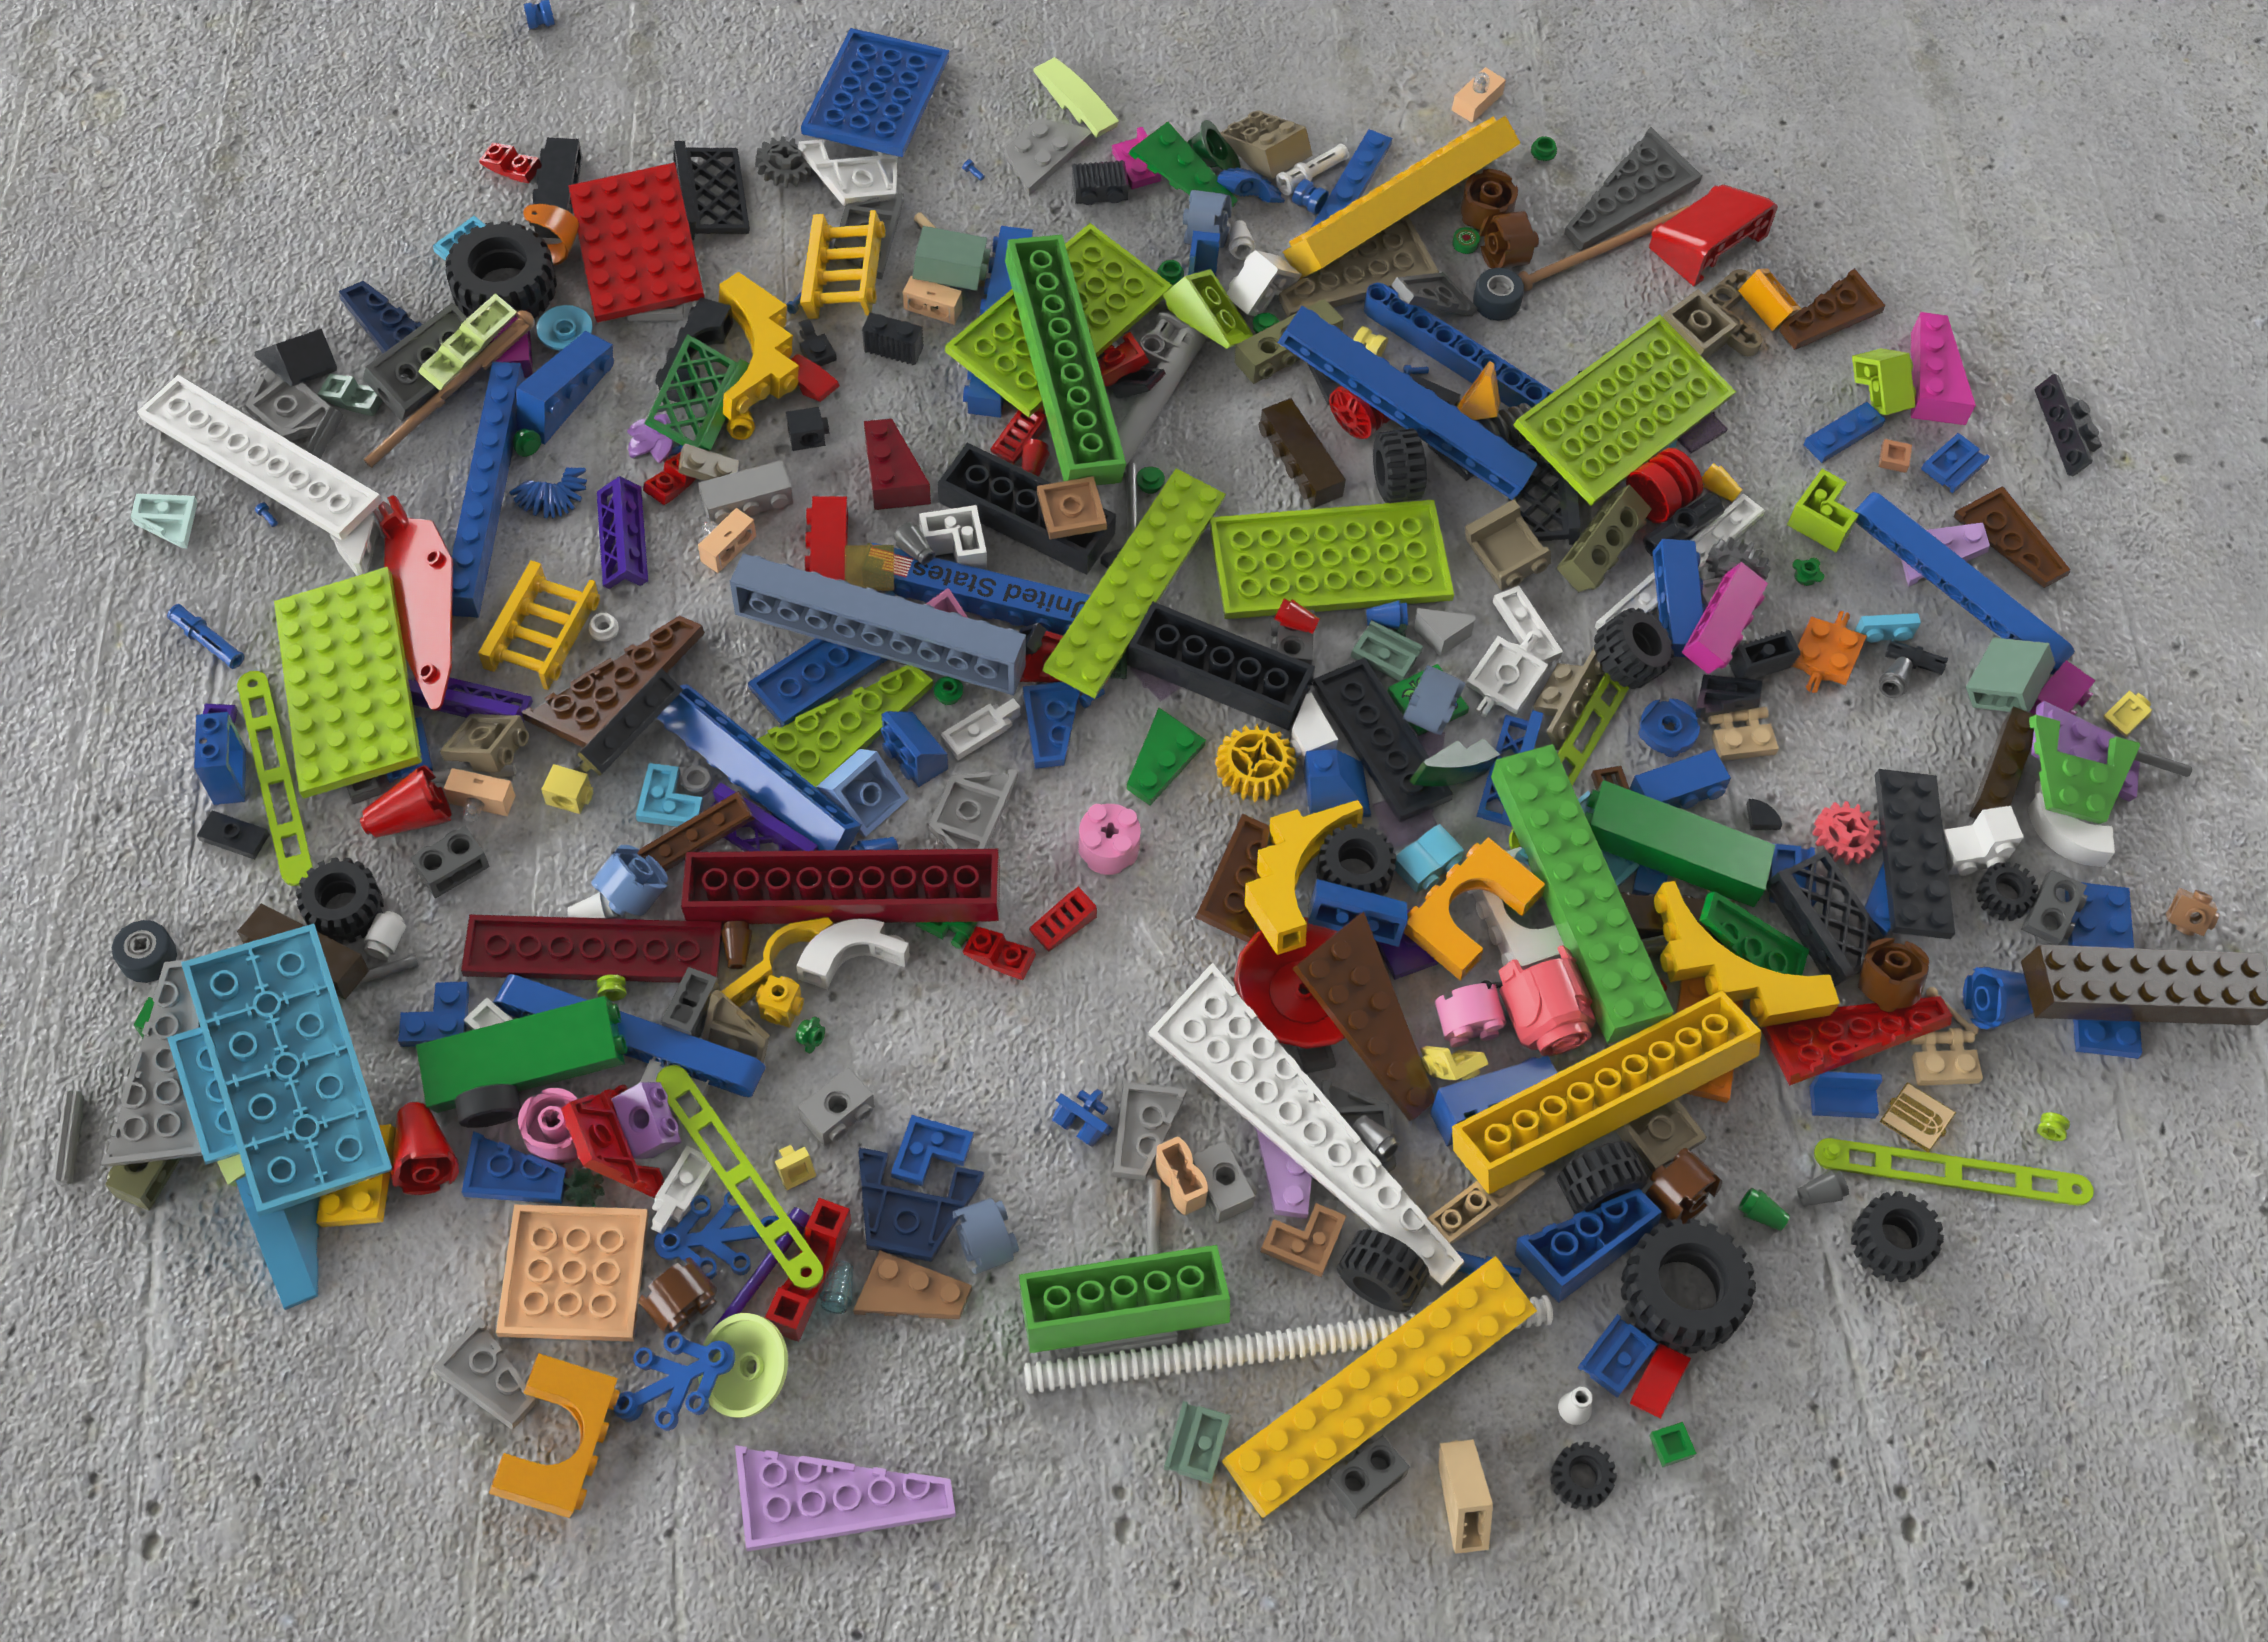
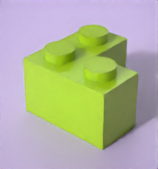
M1880 348L1852 355L1855 383L1869 385L1871 406L1880 414L1888 415L1915 408L1916 389L1912 380L1913 362L1909 353Z
M1822 468L1796 503L1787 526L1837 553L1850 535L1859 515L1838 503L1847 482Z

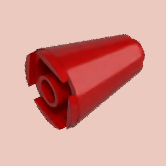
M425 765L418 767L362 810L363 817L360 818V823L367 835L372 834L375 838L445 824L452 819L449 817L452 816L447 797L442 787L437 788L435 783L431 781L436 778L433 772Z
M409 1102L401 1107L396 1115L391 1170L392 1183L395 1188L397 1186L401 1187L403 1193L408 1195H425L440 1191L441 1184L449 1180L450 1185L459 1174L458 1159L431 1110L426 1107V1104Z

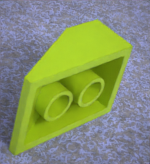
M1211 269L1185 276L1163 294L1168 309L1178 319L1226 349L1236 346V344L1253 336L1250 328Z

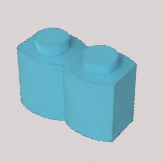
M1439 824L1396 855L1395 871L1415 893L1422 889L1428 891L1440 880L1438 876L1449 872L1455 864H1462L1463 861L1461 859L1464 849Z

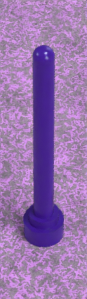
M794 1207L788 1217L799 1233L803 1235L810 1216L803 1210ZM788 1232L779 1238L776 1244L784 1254L794 1239ZM771 1251L760 1263L715 1326L729 1316L740 1314L778 1263Z

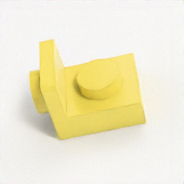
M2129 690L2103 718L2122 735L2127 737L2144 719L2147 720L2151 716V703L2140 693L2135 695Z

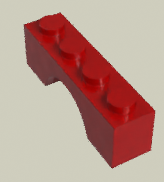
M818 1198L805 1227L804 1240L821 1262L824 1271L823 1278L812 1289L805 1290L796 1287L789 1277L781 1287H778L765 1318L778 1328L783 1337L797 1342L800 1341L852 1224L849 1208ZM804 1268L801 1271V1276L809 1277L812 1274L810 1268Z

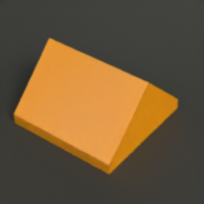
M1768 268L1755 271L1738 290L1771 331H1774L1801 310V307Z
M1491 361L1488 362L1457 404L1460 412L1472 420L1493 418L1498 415L1500 396L1495 365Z

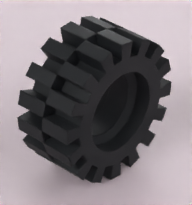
M2007 861L2003 865L1999 862L1995 863L1993 867L1988 868L1976 888V893H1979L1977 901H1984L1981 906L1983 911L1989 908L1991 912L1988 915L1994 917L1995 914H1999L1998 920L2004 921L2007 916L2009 921H2014L2016 917L2018 919L2023 917L2038 896L2036 894L2038 885H2033L2036 879L2034 876L2027 877L2030 872L2028 869L2025 868L2022 872L2019 870L2020 864L2015 863L2013 867H2010V862ZM1999 883L2009 885L2016 891L2018 897L2016 899H2008L1998 892L1996 885Z
M1576 1442L1572 1443L1570 1448L1568 1446L1564 1448L1551 1469V1473H1553L1550 1478L1551 1484L1556 1486L1553 1490L1556 1496L1561 1494L1563 1497L1560 1501L1564 1504L1567 1501L1571 1502V1508L1577 1509L1579 1506H1582L1583 1510H1589L1591 1506L1594 1508L1598 1507L1612 1492L1615 1486L1614 1482L1617 1479V1473H1613L1616 1467L1614 1461L1610 1463L1608 1461L1610 1455L1607 1451L1604 1454L1599 1452L1601 1447L1595 1445L1594 1448L1589 1447L1590 1442H1583L1582 1445ZM1586 1464L1594 1470L1596 1482L1592 1487L1582 1488L1573 1482L1571 1468L1574 1465Z

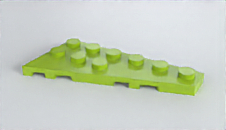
M906 665L880 677L879 682L866 688L861 686L853 690L852 694L840 700L838 698L833 699L795 717V721L781 728L778 726L767 730L768 734L756 740L817 788L823 780L859 749L865 750L882 734L881 714L886 711L906 712L933 687V679L919 668Z

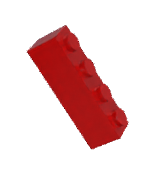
M812 496V508L806 509L807 525H811V532H806L805 535L806 549H810V556H805V571L817 572L824 577L834 580L847 581V496Z

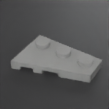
M1123 1082L1113 1177L1146 1180L1156 1159L1157 1145L1164 1142L1187 1094V1089Z
M481 1317L433 1366L434 1372L512 1430L536 1405L535 1397L523 1394L526 1387L525 1382L503 1354L502 1348L493 1339Z

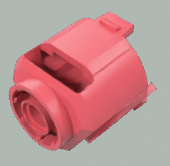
M1564 945L1557 947L1561 956L1559 959L1542 962L1525 970L1522 969L1518 959H1513L1498 970L1503 984L1499 992L1520 1044L1531 1050L1539 1049L1542 1056L1562 1054L1584 1044L1591 1038L1592 1033L1590 1029L1596 1021L1590 1007L1592 998L1576 964L1577 961L1572 956L1571 951Z

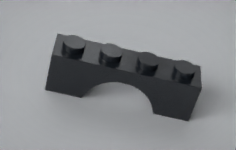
M700 297L696 306L691 307L685 327L680 328L674 348L669 349L663 369L660 368L656 374L655 383L658 385L659 391L687 334L707 346L724 343L734 324L730 305ZM688 346L687 353L690 360H692L698 351ZM693 366L698 379L701 378L699 367ZM687 368L676 371L680 382L691 380ZM694 386L683 388L688 400L696 398L697 392ZM676 389L666 392L669 400L681 402Z

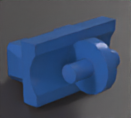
M1099 1089L1093 1091L1091 1095L1084 1090L1079 1092L1077 1098L1085 1103L1083 1107L1062 1093L1055 1100L1059 1103V1106L1052 1120L1066 1130L1070 1128L1077 1116L1086 1121L1076 1137L1089 1146L1093 1147L1103 1134L1109 1136L1113 1130V1127L1092 1114L1096 1110L1104 1115L1108 1110V1107L1100 1102L1103 1092Z

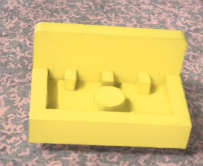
M1433 1046L1420 1048L1423 1055L1421 1058L1423 1067L1434 1078L1455 1081L1460 1078L1462 1080L1471 1079L1480 1074V1068L1489 1064L1484 1052L1458 1050L1451 1054L1448 1048Z

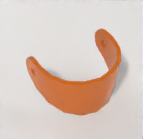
M546 204L527 206L523 211L524 218L527 221L550 229L561 239V243L547 244L551 252L553 265L561 264L567 259L578 235L579 222L577 218L569 211L558 206Z

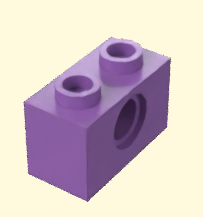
M640 1082L612 1098L619 1122L634 1159L654 1158L682 1142L678 1133V1124L672 1116L667 1102L668 1096L662 1088L661 1082Z

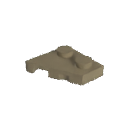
M715 990L711 994L702 1039L752 1056L764 1064L770 1035L721 991Z

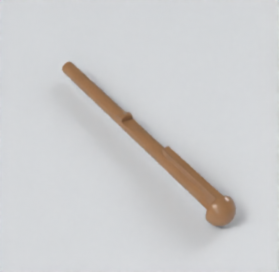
M1687 205L1625 233L1614 236L1602 243L1541 268L1534 273L1520 272L1518 276L1522 279L1524 291H1530L1533 286L1532 284L1651 233L1659 223L1664 224L1689 206Z
M523 310L516 312L515 314L518 319L478 354L441 391L439 390L364 458L365 463L372 468L433 411L442 407L446 403L444 400L458 390L480 368L483 367L486 370L490 367L492 362H495L533 328L534 318L532 314Z

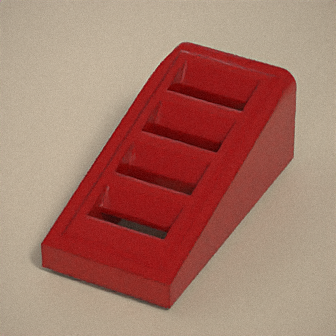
M1018 410L990 448L991 452L1014 465L1022 456V448L1026 445L1027 441L1038 439L1046 430V416L1036 411L1033 415L1027 417ZM1020 427L1028 431V433H1025L1024 431L1020 430ZM1012 436L1021 440V442H1018L1017 440L1013 439ZM1005 444H1008L1009 446L1013 447V448L1015 449V451H1014V452L1011 451L1010 449L1006 448L1004 445H1005Z
M1077 887L1030 926L1029 931L1050 952L1096 919L1097 906L1080 887ZM1075 905H1077L1083 912H1080L1075 907ZM1068 911L1074 919L1071 921L1064 914L1065 912ZM1055 919H1058L1064 926L1062 930L1054 922ZM1048 926L1055 936L1051 938L1043 929L1044 927Z

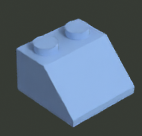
M859 749L817 786L819 791L862 825L858 833L863 837L869 835L909 799L878 752Z

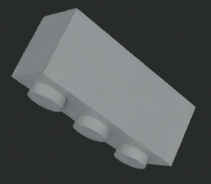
M781 460L698 482L701 501L710 526L720 524L736 508L750 517L764 511L781 509L786 505L793 504L791 485Z

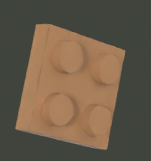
M1094 476L1037 486V495L1049 539L1107 529V522Z

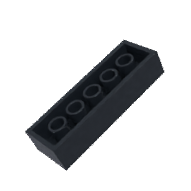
M968 442L938 481V503L951 509L976 505L981 524L1086 575L1110 543L1116 530V514L1103 508L1107 522L1106 530L1049 539L1037 495V486L1051 484V482Z
M1154 601L1128 646V666L1288 731L1299 713L1305 695L1309 693L1312 687L1315 666Z

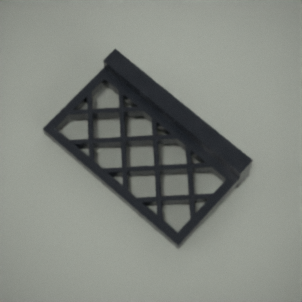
M674 141L673 163L675 162L692 240H695V234H749L750 226L738 148L686 147L685 141ZM691 157H702L706 162L700 166L692 161ZM721 157H732L733 162L726 166L718 159ZM713 165L721 170V172L714 176L706 169ZM702 175L709 182L703 186L694 179ZM728 175L736 182L729 186L721 179ZM716 185L724 190V192L717 196L709 189ZM704 195L712 200V202L705 206L697 199ZM731 195L739 202L732 206L724 199ZM719 205L727 212L720 216L712 211V209ZM707 215L715 222L713 224H701L700 220ZM734 215L742 221V224H731L727 220Z
M1532 444L1512 446L1519 452L1526 453L1531 460L1543 468L1538 475L1533 476L1531 474L1528 479L1530 482L1514 498L1516 502L1523 498L1532 504L1525 512L1520 510L1521 517L1525 522L1534 527L1531 531L1538 541L1569 539V545H1574L1581 536L1577 491L1550 463L1547 464L1539 458L1541 454ZM1548 473L1558 479L1551 487L1541 481ZM1535 485L1545 491L1539 499H1535L1528 494ZM1550 496L1560 502L1553 510L1543 504ZM1537 508L1547 514L1540 523L1530 517ZM1554 519L1562 525V530L1550 531L1545 526Z
M662 668L658 670L577 754L582 760L573 770L586 773L593 769L599 776L602 775L683 689Z
M1826 849L1789 869L1786 868L1778 872L1767 881V891L1803 946L1809 949L1808 954L1822 975H1831L1834 987L1861 972L1867 953V940L1875 942L1883 939L1884 936ZM1821 860L1828 871L1827 877L1814 873L1816 862ZM1793 874L1806 878L1805 889L1799 887L1792 876ZM1813 881L1826 885L1824 896L1812 892ZM1833 888L1842 892L1845 897L1844 903L1831 899ZM1811 899L1823 904L1822 915L1816 913L1810 903ZM1830 906L1843 911L1841 922L1829 918ZM1850 914L1858 916L1862 922L1861 929L1848 925ZM1828 925L1840 929L1839 941L1832 937L1827 929ZM1847 932L1860 937L1859 948L1846 944ZM1845 952L1858 956L1855 968L1851 966L1845 957Z

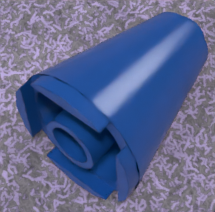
M1976 967L1973 969L1975 971L1973 975H1967L1963 987V1004L1965 1010H1971L1974 1018L1969 1019L1978 1028L1994 1029L2034 1013L2024 973L1991 967Z

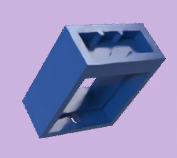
M228 712L196 715L194 769L213 805L245 802L246 748ZM202 740H207L205 744H201Z

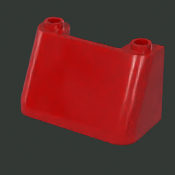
M1725 184L1714 186L1707 195L1664 224L1659 223L1651 233L1652 238L1649 249L1694 287L1704 280V276L1701 274L1703 270L1708 266L1714 267L1718 256L1746 237H1750L1752 240L1755 239L1757 242L1766 238L1778 206L1771 199Z

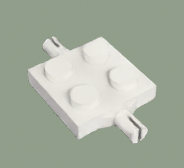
M1529 632L1521 645L1510 643L1497 636L1466 683V686L1480 693L1484 698L1475 710L1478 715L1481 714L1482 717H1486L1494 704L1502 706L1516 715L1548 670V664L1536 658L1531 652L1539 640L1536 634L1533 636V633Z

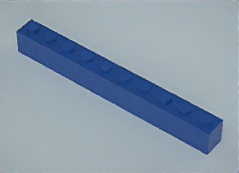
M1301 306L1277 342L1405 429L1414 428L1420 439L1511 500L1523 489L1537 466V463L1531 460L1526 453L1519 452L1509 445L1505 439L1494 435L1485 429L1480 422L1472 420L1461 413L1456 406L1448 404L1439 398L1435 392L1415 382L1410 375L1397 370L1386 359L1378 357L1366 349L1362 343L1354 341L1345 335L1340 328L1329 324L1313 310Z
M492 362L452 552V616L475 618L480 616L513 452V437L517 432L516 387L525 381L521 363Z

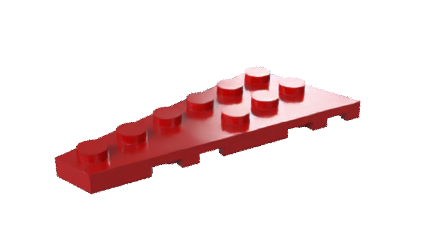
M1935 996L1920 998L1914 1005L1906 1008H1897L1894 1012L1881 1010L1877 1003L1837 1007L1829 1016L1760 1027L1790 1086L1950 1026L1953 1015L1942 997Z

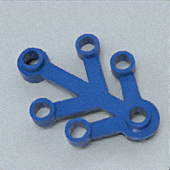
M728 1192L724 1197V1205L701 1232L689 1233L698 1220L708 1216L712 1210L710 1199L707 1196L698 1195L694 1197L691 1202V1210L676 1227H667L663 1234L658 1233L656 1235L654 1247L657 1254L666 1260L680 1258L687 1263L686 1258L691 1257L701 1269L704 1265H712V1271L705 1273L711 1280L718 1272L716 1262L710 1257L701 1258L690 1248L705 1247L731 1266L734 1274L741 1276L747 1274L751 1269L749 1256L742 1252L736 1253L723 1243L760 1238L764 1244L765 1242L753 1225L722 1229L735 1213L742 1210L739 1205L731 1206L728 1204L729 1200L733 1198L730 1192ZM700 1202L707 1204L704 1210H697L695 1207ZM767 1216L761 1220V1223L766 1227L779 1218ZM669 1238L677 1240L673 1246H666L665 1241ZM738 1260H745L747 1262L743 1268H736L734 1265Z
M670 1332L664 1339V1347L667 1351L674 1355L685 1353L700 1359L685 1366L656 1356L649 1348H639L633 1356L634 1364L645 1371L652 1369L669 1376L636 1393L630 1391L620 1393L613 1410L615 1415L626 1422L635 1421L641 1416L646 1403L672 1391L666 1407L657 1411L655 1423L665 1431L673 1430L678 1424V1414L693 1379L701 1375L703 1377L697 1392H692L687 1396L685 1405L695 1415L704 1414L709 1408L708 1399L718 1376L726 1374L734 1366V1349L724 1341H714L708 1346H703L686 1340L679 1332ZM679 1338V1345L675 1348H672L671 1344L673 1340ZM721 1352L720 1360L713 1362L714 1356ZM645 1354H649V1360L641 1364L642 1357ZM698 1398H701V1405L698 1408L694 1409V1401ZM629 1399V1406L622 1410L623 1403ZM670 1414V1421L663 1425L664 1416Z

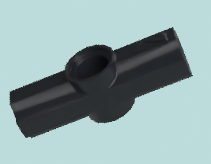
M1708 493L1690 506L1678 509L1671 519L1643 537L1642 542L1645 545L1646 551L1653 556V550L1662 539L1691 540L1696 532L1723 515L1725 509L1722 501L1716 494ZM1679 523L1686 524L1688 527H1682Z

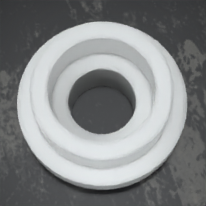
M608 613L596 614L589 623L590 635L597 641H609L619 631L617 620Z

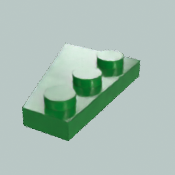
M1158 707L1127 782V790L1151 806L1202 750L1206 739Z

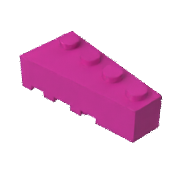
M1920 312L1911 332L1912 380L1916 389L1915 408H1911V418L1966 425L1976 404L1947 315Z

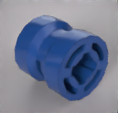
M541 0L539 4L531 2L523 4L529 30L537 29L542 24L546 26L555 25L549 0Z
M1303 179L1293 193L1292 202L1298 206H1306L1309 212L1317 215L1327 201L1329 192L1321 187L1316 188L1313 182Z

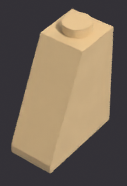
M1474 1439L1440 1443L1438 1467L1454 1552L1457 1554L1489 1550L1493 1503Z

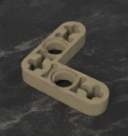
M1736 269L1711 289L1706 296L1738 324L1726 344L1744 356H1754L1758 353L1763 338L1761 334L1729 311L1744 298L1738 290L1752 276L1746 270ZM1735 282H1736V283H1740V284H1738V285L1736 286V289H1735V288H1734ZM1726 294L1730 300H1720L1717 295Z

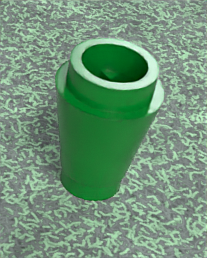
M1750 1188L1738 1207V1210L1744 1213V1217L1773 1229L1775 1228L1778 1231L1783 1230L1790 1218V1215L1761 1189L1757 1191L1754 1188Z

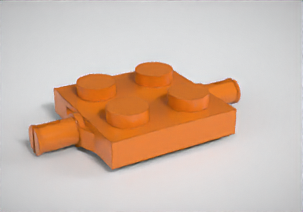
M1840 611L1835 623L1810 617L1798 644L1801 655L1791 666L1803 670L1811 676L1806 685V689L1809 692L1813 686L1812 693H1816L1822 680L1834 681L1846 686L1867 635L1846 628L1847 622L1850 619L1848 612H1846L1843 618L1844 611Z

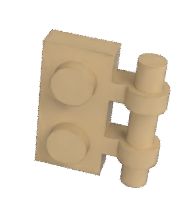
M1767 707L1708 716L1710 725L1720 724L1721 727L1719 730H1714L1712 734L1715 750L1721 761L1777 754L1779 747L1771 723L1760 725L1758 719L1768 718ZM1745 721L1746 726L1734 728L1732 722Z
M1960 1027L1949 1028L1948 1031H1934L1910 1040L1911 1045H1921L1923 1051L1914 1052L1911 1057L1917 1086L1979 1084L1983 1079L1977 1050H1964L1963 1043L1974 1042V1031H1962ZM1935 1044H1949L1950 1051H1936Z

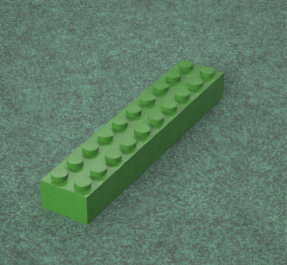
M1063 235L1009 239L1005 263L1063 481L1094 476L1096 486L1121 483L1126 461Z
M1551 744L1496 759L1491 779L1521 848H1524L1525 854L1528 856L1527 861L1532 873L1545 883L1543 898L1564 946L1571 951L1572 956L1577 961L1576 964L1592 998L1590 1006L1607 1044L1626 1039L1672 1016L1674 1011L1554 745Z

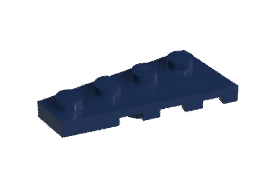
M365 281L338 291L340 300L382 353H385L422 325V323H416L410 319L407 312L400 307L396 308L391 305L388 298Z

